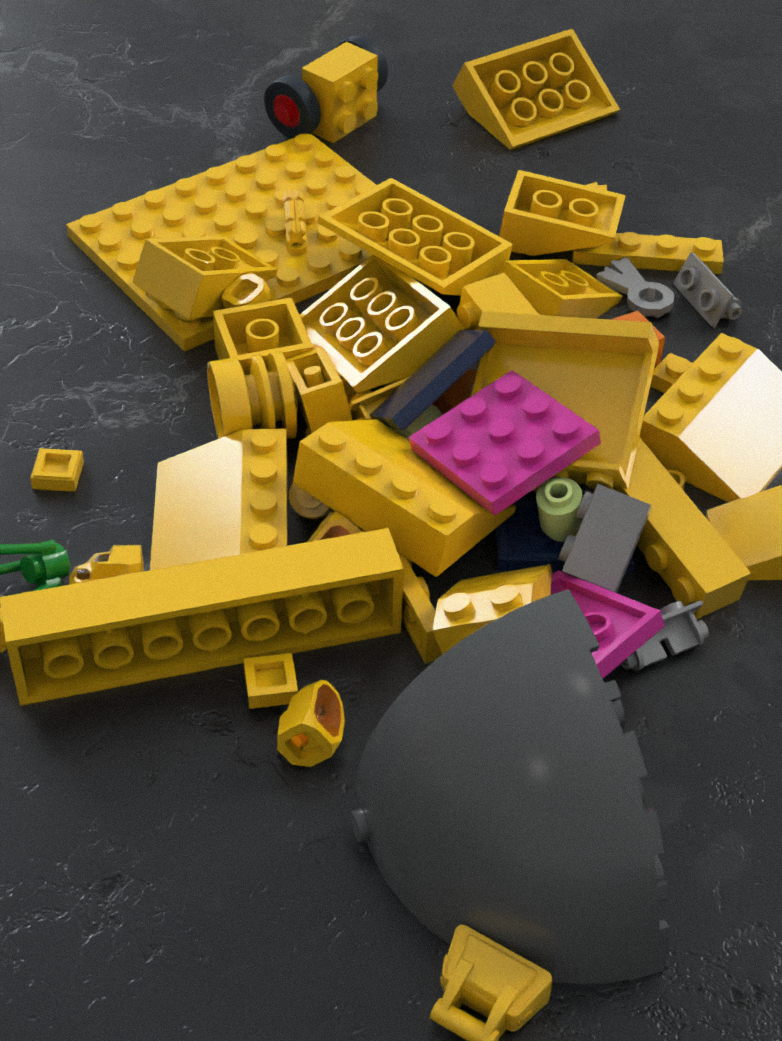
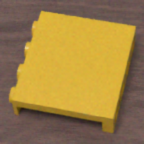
M482 311L478 327L480 330H487L496 342L480 359L471 396L511 370L515 371L596 427L600 433L601 444L549 479L565 477L578 484H586L594 490L598 484L613 489V487L628 489L659 348V341L652 322Z

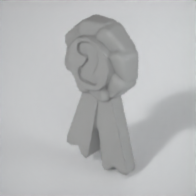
M624 257L620 261L612 260L610 267H605L604 272L597 273L596 279L615 291L627 294V307L630 310H638L644 317L659 318L665 313L671 312L674 303V292L661 283L646 282L628 258Z

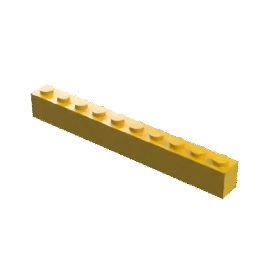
M505 272L463 286L460 304L457 308L458 319L462 326L468 330H480L478 325L482 311L539 315ZM639 437L628 489L613 487V490L651 504L652 509L637 546L645 555L650 568L658 572L671 588L676 601H681L684 606L702 601L703 605L693 613L695 618L699 619L738 601L751 572Z

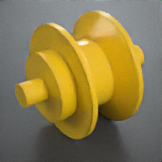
M292 484L289 491V500L295 512L308 519H319L330 513L332 510L330 507L295 484Z

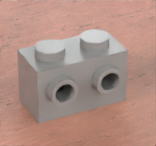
M600 484L597 485L594 494L586 491L576 514V517L583 519L576 536L568 534L558 560L565 562L562 571L617 593L651 512V504Z

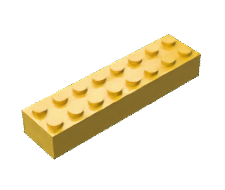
M389 528L0 597L5 642L20 706L243 663V658L285 653L293 654L401 633L404 568Z

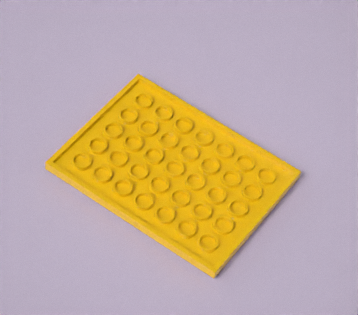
M311 133L299 134L290 140L270 145L266 149L241 156L224 165L209 168L205 172L180 179L176 183L158 190L148 191L142 196L117 203L113 207L100 212L85 215L81 219L66 224L68 237L185 352L215 339L213 317L197 318L196 321L180 319L174 314L172 308L164 303L149 299L146 296V291L132 283L146 239L224 236L278 269L276 276L266 282L270 288L269 293L272 300L292 297L294 304L333 288L373 255L318 224V218L320 215L373 188L376 184ZM298 189L304 196L307 240L303 244L296 242L292 245L286 240L287 232L283 194L287 190L294 192Z

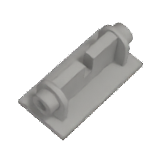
M691 252L674 280L673 285L712 328L716 327L721 318L737 319L742 314L741 301L734 297L695 253Z
M700 600L685 607L681 601H677L660 609L665 626L625 659L621 666L625 670L631 668L634 671H639L644 667L664 660L667 655L660 643L661 641L665 642L671 656L701 646L704 639L709 636V631L706 624L702 620L697 621L693 613L703 605L702 601Z

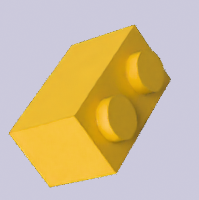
M323 347L285 359L294 380L298 408L311 434L328 422L353 421L343 382Z

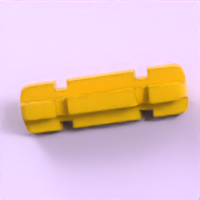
M298 189L294 192L287 190L283 194L287 232L286 240L292 245L296 242L303 244L307 240L304 196Z

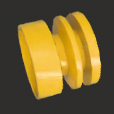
M274 351L268 354L267 370L260 354L251 356L250 375H244L237 357L209 361L207 363L210 402L218 439L242 429H253L255 425H259L260 429H276L277 425L278 429H286L287 439L296 437L297 393L293 377L289 372L287 362L281 351Z

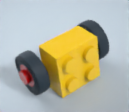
M363 35L348 37L339 43L335 49L302 68V80L298 77L287 75L273 81L267 87L264 95V104L270 121L281 134L290 139L295 138L299 134L313 133L335 143L377 116V92L382 89L388 79L386 58L379 46L370 38Z

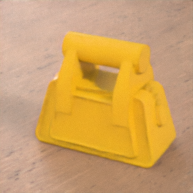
M461 924L455 929L448 955L445 954L442 976L440 977V985L444 992L443 998L437 1000L429 1018L467 1041H498L506 1029L512 1032L519 1030L549 1002L552 975L531 961L472 928ZM464 1004L487 1017L486 1024L461 1010V1005Z

